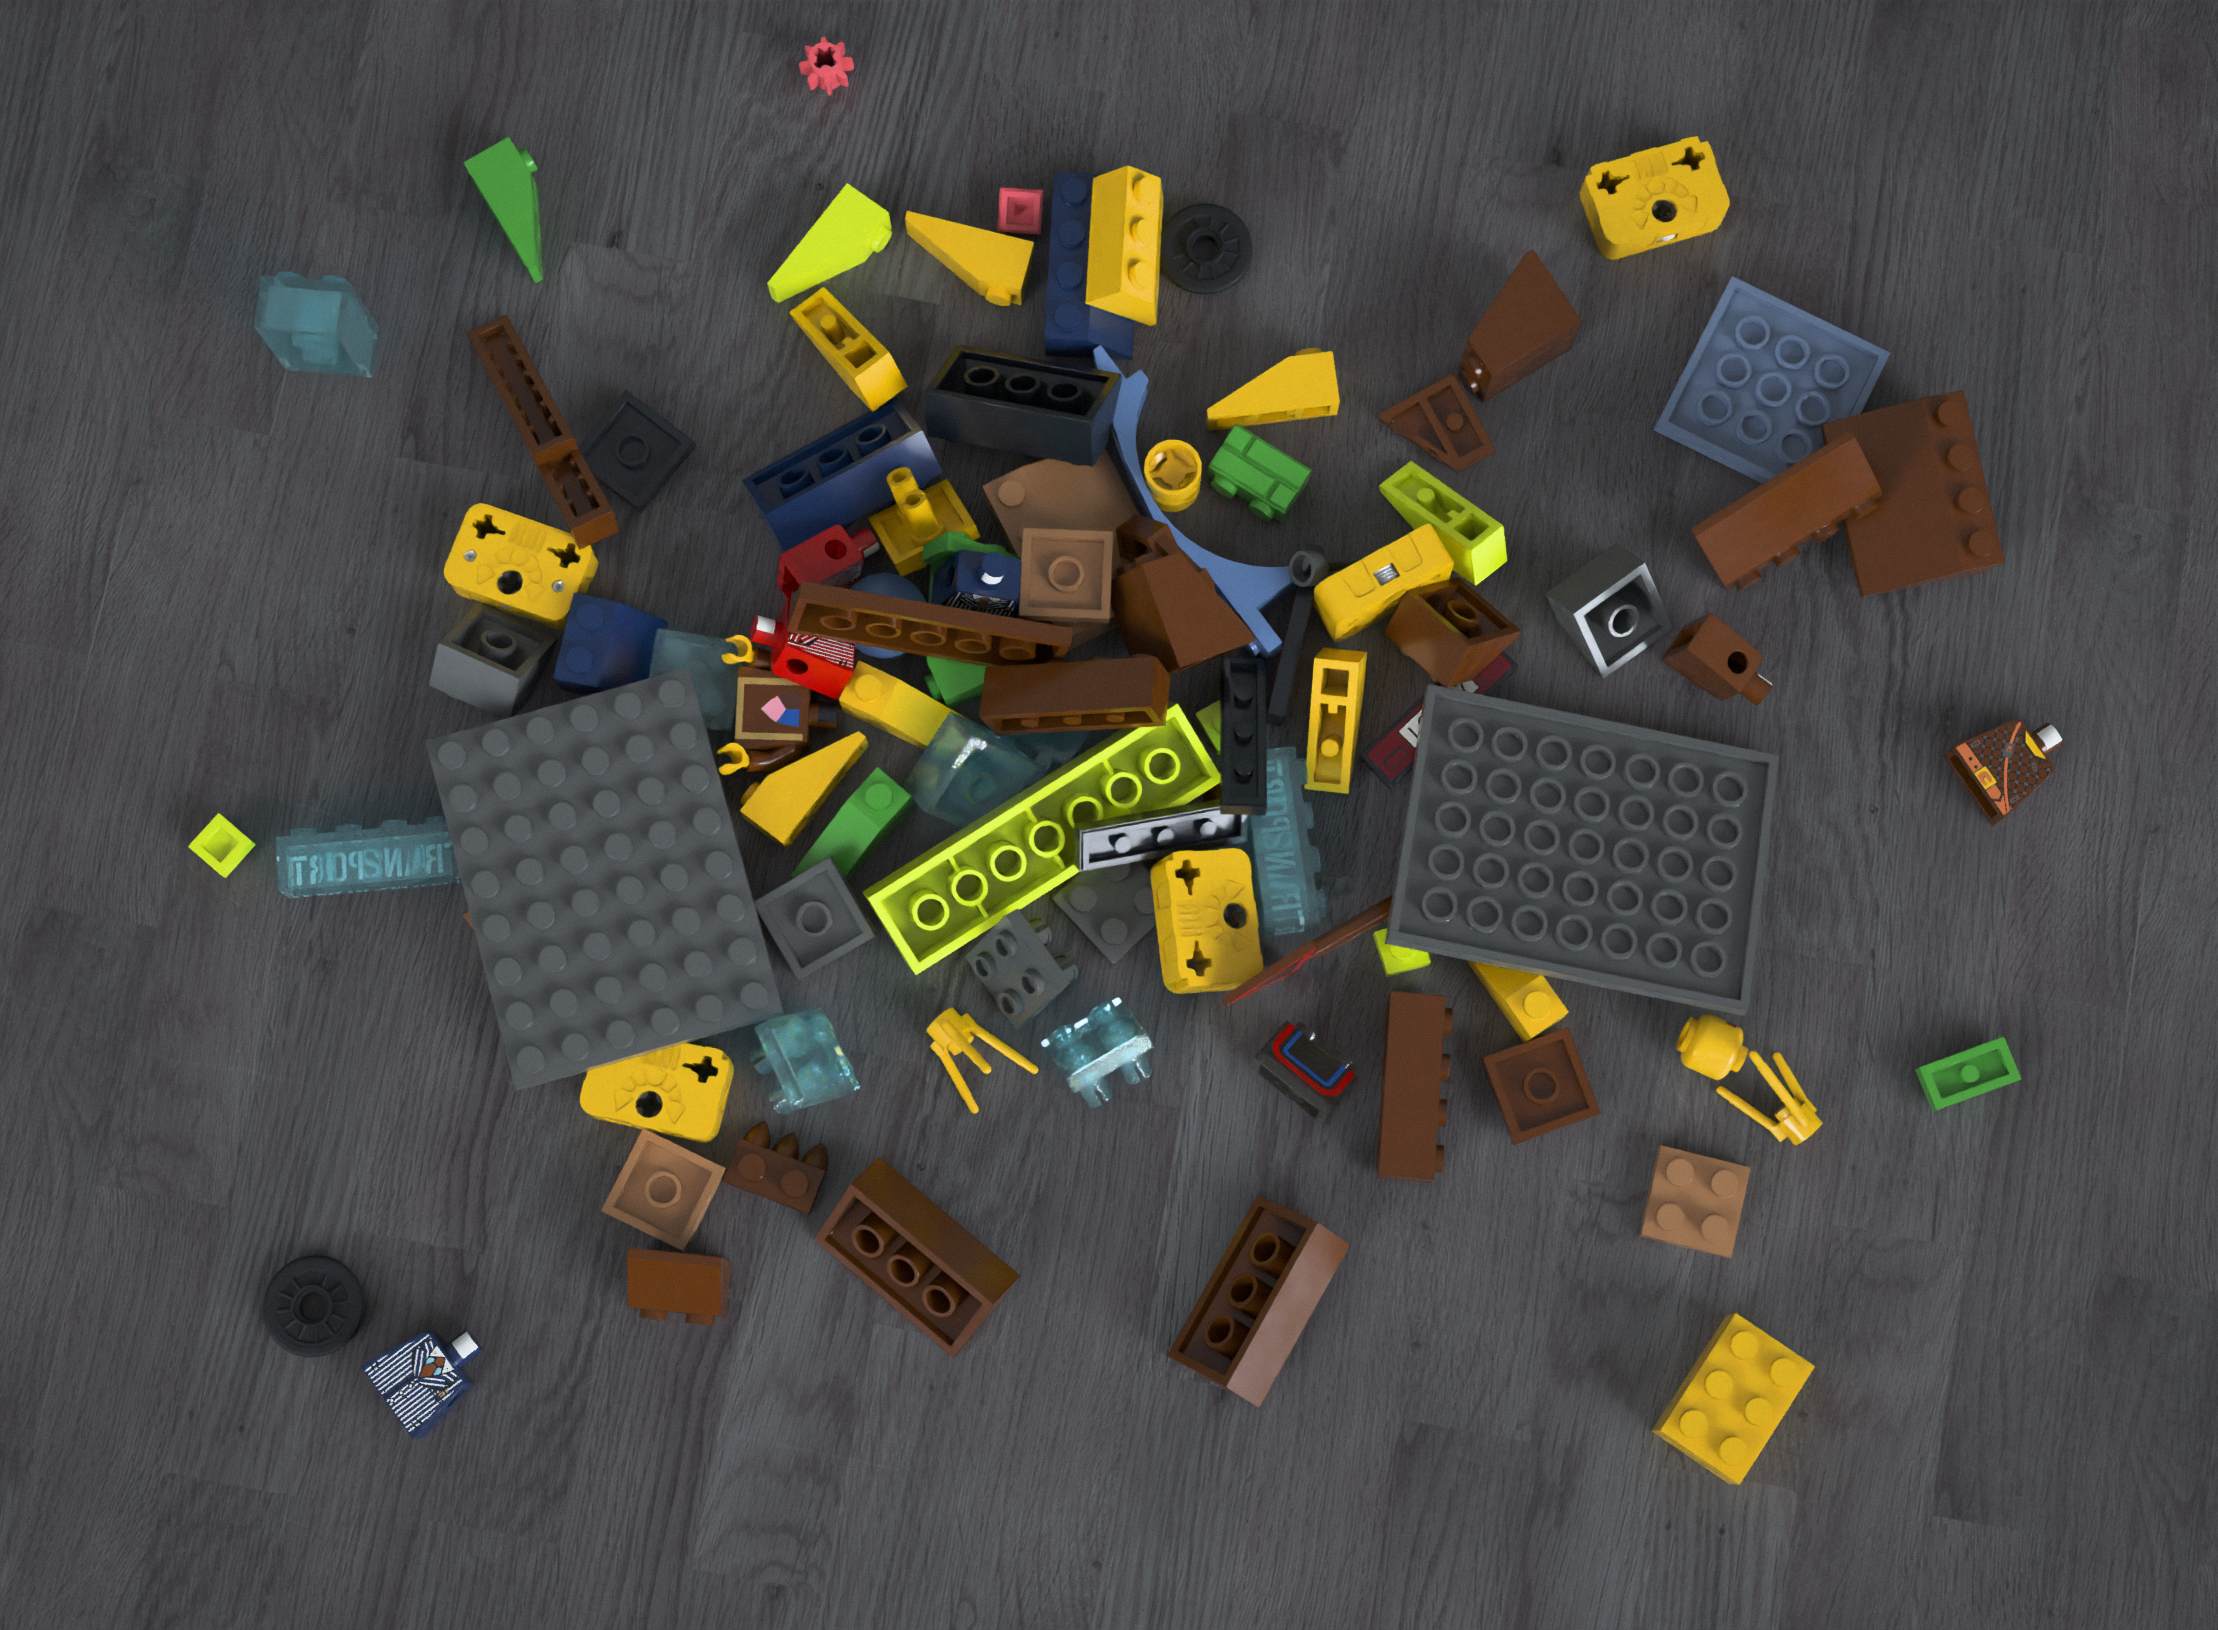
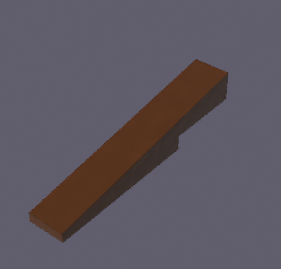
M505 315L467 332L473 348L578 549L585 548L620 532L611 506L583 458L574 435L508 316Z

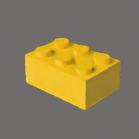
M1739 1314L1726 1315L1652 1429V1432L1728 1484L1740 1485L1815 1366Z

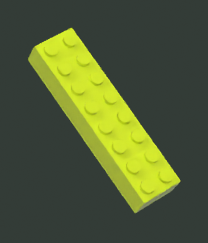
M1168 701L1166 726L1120 729L867 888L862 893L909 968L917 975L995 926L1008 913L1016 909L1020 910L1077 874L1079 870L1074 865V824L1186 805L1219 784L1220 773L1178 703Z

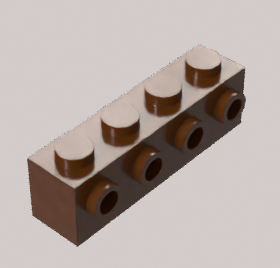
M1142 653L1133 654L1129 658L1122 659L1093 656L1086 661L1067 662L1060 659H1049L1044 664L1029 665L1020 662H1006L1002 666L985 667L979 717L995 735L1166 726L1171 676L1156 656L1153 657Z
M1391 991L1387 997L1375 1179L1431 1183L1434 1180L1435 1172L1442 1173L1444 1145H1437L1438 1126L1445 1127L1447 1099H1439L1440 1081H1448L1450 1054L1442 1053L1443 1035L1451 1036L1453 1024V1008H1445V995Z

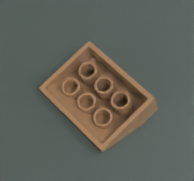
M1104 448L1093 467L1086 465L1077 466L1069 462L1045 459L1020 467L982 486L984 502L1011 554L1022 557L1023 528L1113 531L1112 580L1118 577L1117 568L1132 563L1120 557L1116 528L1134 515L1140 514L1106 448ZM1111 604L1110 624L1046 621L1047 624L1073 628L1069 650L1118 627Z

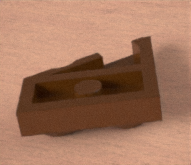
M1454 373L1379 413L1383 424L1456 473L1496 452L1494 445Z

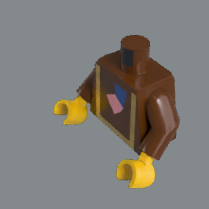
M735 635L725 639L727 642H732L737 646L738 654L737 656L731 653L722 654L723 662L735 664L744 661L745 666H738L735 743H729L716 752L717 754H727L732 759V764H724L718 768L721 774L729 775L738 769L744 772L773 773L799 759L802 751L811 749L812 728L837 729L838 702H813L814 691L812 689L775 675L771 670V652L757 646H752L747 637Z

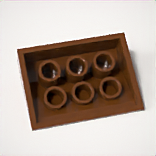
M1964 390L1923 397L1832 421L1820 426L1824 446L1847 431H1852L1882 490V496L1876 499L1879 505L1877 508L1855 520L1853 515L1842 520L1860 597L1981 574L2005 563Z
M1849 430L1691 528V531L1726 590L1729 591L1736 586L1738 591H1742L1762 578L1759 572L1772 563H1775L1777 568L1798 557L1801 554L1798 547L1811 539H1814L1815 543L1818 544L1840 530L1837 523L1850 515H1853L1855 520L1873 511L1879 506L1876 499L1882 496V490L1855 436Z

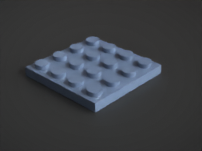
M1732 276L1654 431L1764 484L1824 446L1820 429L1822 424L1861 414L1891 353Z

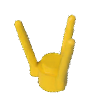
M953 1007L940 1014L926 1030L934 1040L930 1048L941 1059L962 1099L973 1114L977 1113L979 1108L949 1054L950 1051L955 1056L963 1051L985 1074L991 1072V1066L970 1044L974 1039L970 1032L1030 1073L1037 1074L1039 1071L1036 1065L979 1026L968 1013L960 1016Z
M1754 1050L1750 1051V1059L1784 1103L1774 1114L1779 1122H1774L1723 1086L1717 1087V1093L1768 1129L1779 1142L1788 1137L1795 1146L1800 1144L1823 1124L1815 1114L1817 1109L1808 1100L1779 1052H1775L1772 1057L1794 1098L1791 1097L1760 1055Z

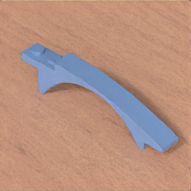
M1101 345L1093 350L1094 369L1121 373ZM1141 369L1127 379L1122 374L1111 432L1124 472L1146 517L1168 524L1177 545L1200 568L1207 569L1214 581L1215 592L1253 633L1255 641L1245 645V648L1252 656L1255 657L1257 654H1260L1262 658H1266V663L1281 653L1283 642L1261 613L1297 588V585L1290 576L1289 566H1252L1222 558L1201 548L1171 524L1153 500L1145 484L1136 450L1137 426L1148 394L1146 387L1149 379Z

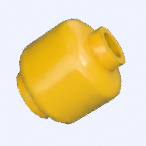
M1703 1013L1697 1019L1690 1017L1685 1023L1676 1044V1050L1681 1052V1062L1684 1066L1714 1080L1722 1079L1730 1070L1737 1073L1748 1054V1048L1742 1045V1029L1710 1013Z

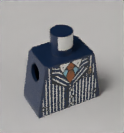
M958 550L933 573L931 604L1016 618L1021 560L1006 557L997 552L982 553Z
M468 1329L462 1331L447 1344L436 1331L428 1330L366 1362L361 1368L411 1438L422 1439L473 1386L474 1382L463 1368V1365L482 1352L483 1349Z

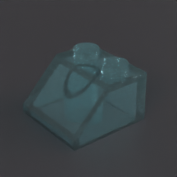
M950 711L903 786L924 812L964 828L1025 790L1039 766L986 727Z

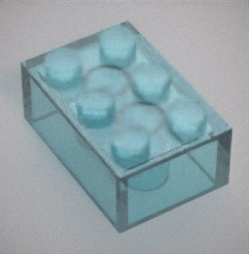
M278 272L276 277L261 275L254 328L286 370L373 378L379 326L351 283H348L344 278L330 275L322 276L321 280L304 279L301 275L292 272Z

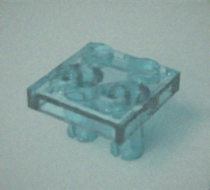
M1120 997L1113 1001L1098 1004L1092 1009L1090 1014L1073 1024H1066L1057 1028L1051 1034V1037L1041 1042L1047 1055L1073 1093L1080 1090L1086 1105L1091 1108L1101 1105L1094 1092L1095 1089L1101 1094L1105 1102L1113 1096V1091L1108 1086L1104 1075L1120 1067L1126 1083L1134 1085L1141 1082L1134 1069L1135 1066L1141 1072L1144 1079L1148 1078L1153 1071L1143 1053L1154 1046L1146 1031Z
M822 1007L769 1019L754 1028L762 1045L751 1050L750 1059L755 1061L762 1056L765 1058L754 1065L755 1069L763 1075L769 1074L774 1069L781 1086L771 1090L769 1098L771 1102L781 1097L784 1099L773 1106L777 1113L788 1115L792 1111L848 1096L861 1088L854 1075L852 1064L846 1058L834 1034L833 1025L826 1017Z

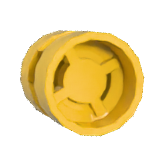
M1166 440L1156 444L1149 451L1145 459V484L1159 509L1165 512H1179L1187 509L1196 501L1200 492L1202 462L1198 452L1190 444L1181 440Z

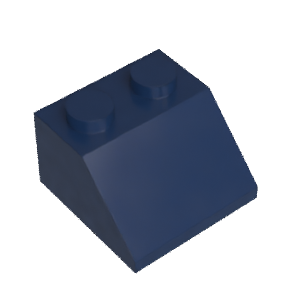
M574 593L553 679L562 691L588 696L656 677L668 622L618 601Z

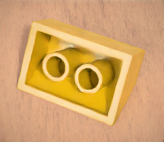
M1127 165L1093 178L1085 304L1148 326L1157 325L1160 247L1164 204L1160 177Z

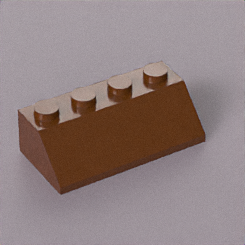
M880 1157L850 1184L814 1238L816 1242L953 1358L996 1309L1020 1277L1016 1271Z
M1257 1195L1167 1356L1228 1392L1260 1408L1350 1245L1320 1223Z

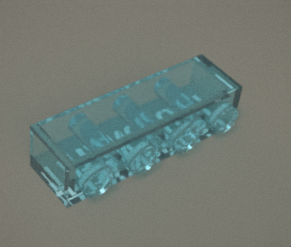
M1295 746L1267 749L1266 816L1249 815V831L1264 937L1318 930L1321 923L1320 917L1327 916L1324 890H1316L1314 873L1321 872L1319 850L1317 845H1309L1307 829L1314 828L1311 801L1303 802L1301 785L1308 784L1305 758L1297 759Z
M445 816L425 818V824L408 826L405 820H387L380 822V828L362 830V825L342 824L335 826V832L317 834V829L297 828L289 831L290 836L276 837L278 891L288 898L462 883Z

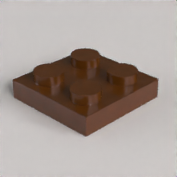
M1569 1028L1481 1059L1513 1145L1601 1114Z

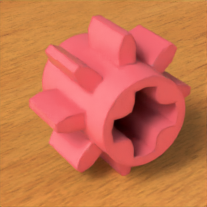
M822 37L821 43L813 47L808 45L804 47L809 61L800 62L799 68L802 75H809L807 82L811 91L818 86L825 89L828 95H831L832 89L837 88L840 84L845 87L849 85L844 71L853 70L854 64L851 57H844L846 50L842 41L835 46L827 42L825 37Z

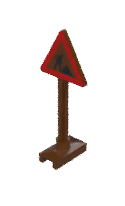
M1392 895L1322 934L1315 940L1312 939L1223 996L1224 1003L1227 1006L1294 974L1307 960L1324 956L1389 919Z

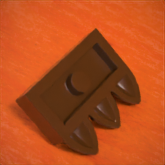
M764 1121L756 1124L745 1134L743 1139L739 1140L723 1182L810 1215L828 1169V1154L824 1144L820 1143L814 1146L803 1156L801 1161H798L799 1143L794 1132L782 1137L772 1150H769V1128Z

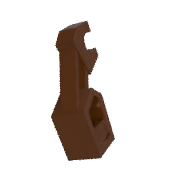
M1136 514L1116 528L1121 558L1135 562L1136 558L1156 550H1160L1163 557L1180 552L1215 591L1214 581L1207 569L1200 568L1177 545L1168 524Z

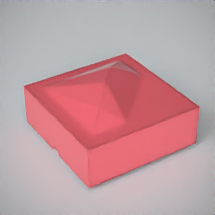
M1000 187L997 232L1041 235L1044 190Z

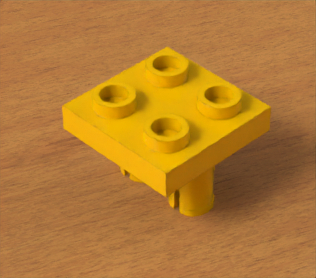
M900 467L891 471L886 478L897 504L868 518L900 577L924 568L928 564L922 562L924 544L942 536L945 532H962L967 534L969 539L973 541L981 537L974 521L948 479L922 491L919 489L911 470L907 467Z

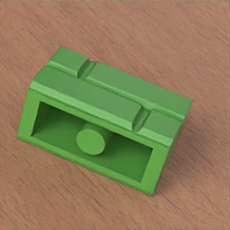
M1236 424L1210 462L1207 477L1212 479L1211 486L1225 497L1233 498L1236 494L1249 502L1248 509L1257 517L1265 521H1270L1273 517L1282 523L1308 485L1312 470Z

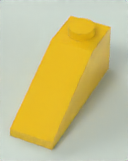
M907 211L905 216L907 234L979 295L985 296L987 301L1000 306H1009L1011 303L1022 305L1035 259L1034 242Z
M822 287L789 312L794 321L848 387L872 412L908 386L890 352L825 287Z
M1307 348L1296 352L1295 356H1289L1208 408L1206 415L1207 431L1234 428L1236 424L1244 427L1337 415L1340 399L1333 351L1321 352L1319 348Z
M1323 647L1314 658L1304 789L1349 794L1364 697L1367 652Z
M858 661L854 673L839 698L843 712L961 768L964 767L982 731L980 725L902 680L862 661Z
M858 731L767 775L761 784L757 781L754 782L744 793L740 801L744 805L740 810L743 818L787 851L868 748L869 744L866 736Z
M1466 960L1523 1043L1537 1037L1563 1019L1569 1012L1543 975Z

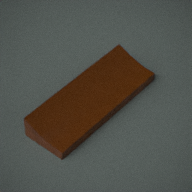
M801 581L797 591H792L786 632L987 667L1002 666L1006 662H1020L1029 665L1044 664L1049 659L1063 660L1071 646L1073 628Z

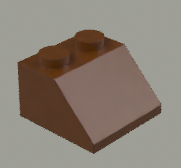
M1457 577L1406 591L1384 634L1397 644V648L1402 654L1413 658L1421 665L1434 682L1448 688L1473 680L1519 636L1521 630L1463 580Z
M628 1247V1307L640 1309L639 1318L667 1321L668 1312L686 1314L685 1323L713 1326L714 1317L726 1318L732 1262L716 1256Z

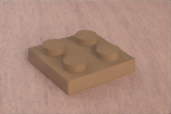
M1023 528L1019 619L1110 624L1113 531Z
M643 1128L601 1211L686 1252L727 1169Z
M1662 1145L1659 1146L1639 1236L1731 1258L1751 1167Z

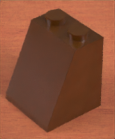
M1533 249L1525 253L1469 336L1459 366L1461 370L1458 372L1459 378L1465 389L1470 394L1476 392L1482 403L1570 351L1582 322Z
M1156 550L1136 558L1135 562L1116 569L1118 577L1111 580L1110 604L1130 656L1138 653L1156 656L1169 675L1219 658L1255 641L1250 629L1180 552L1163 557L1161 551Z

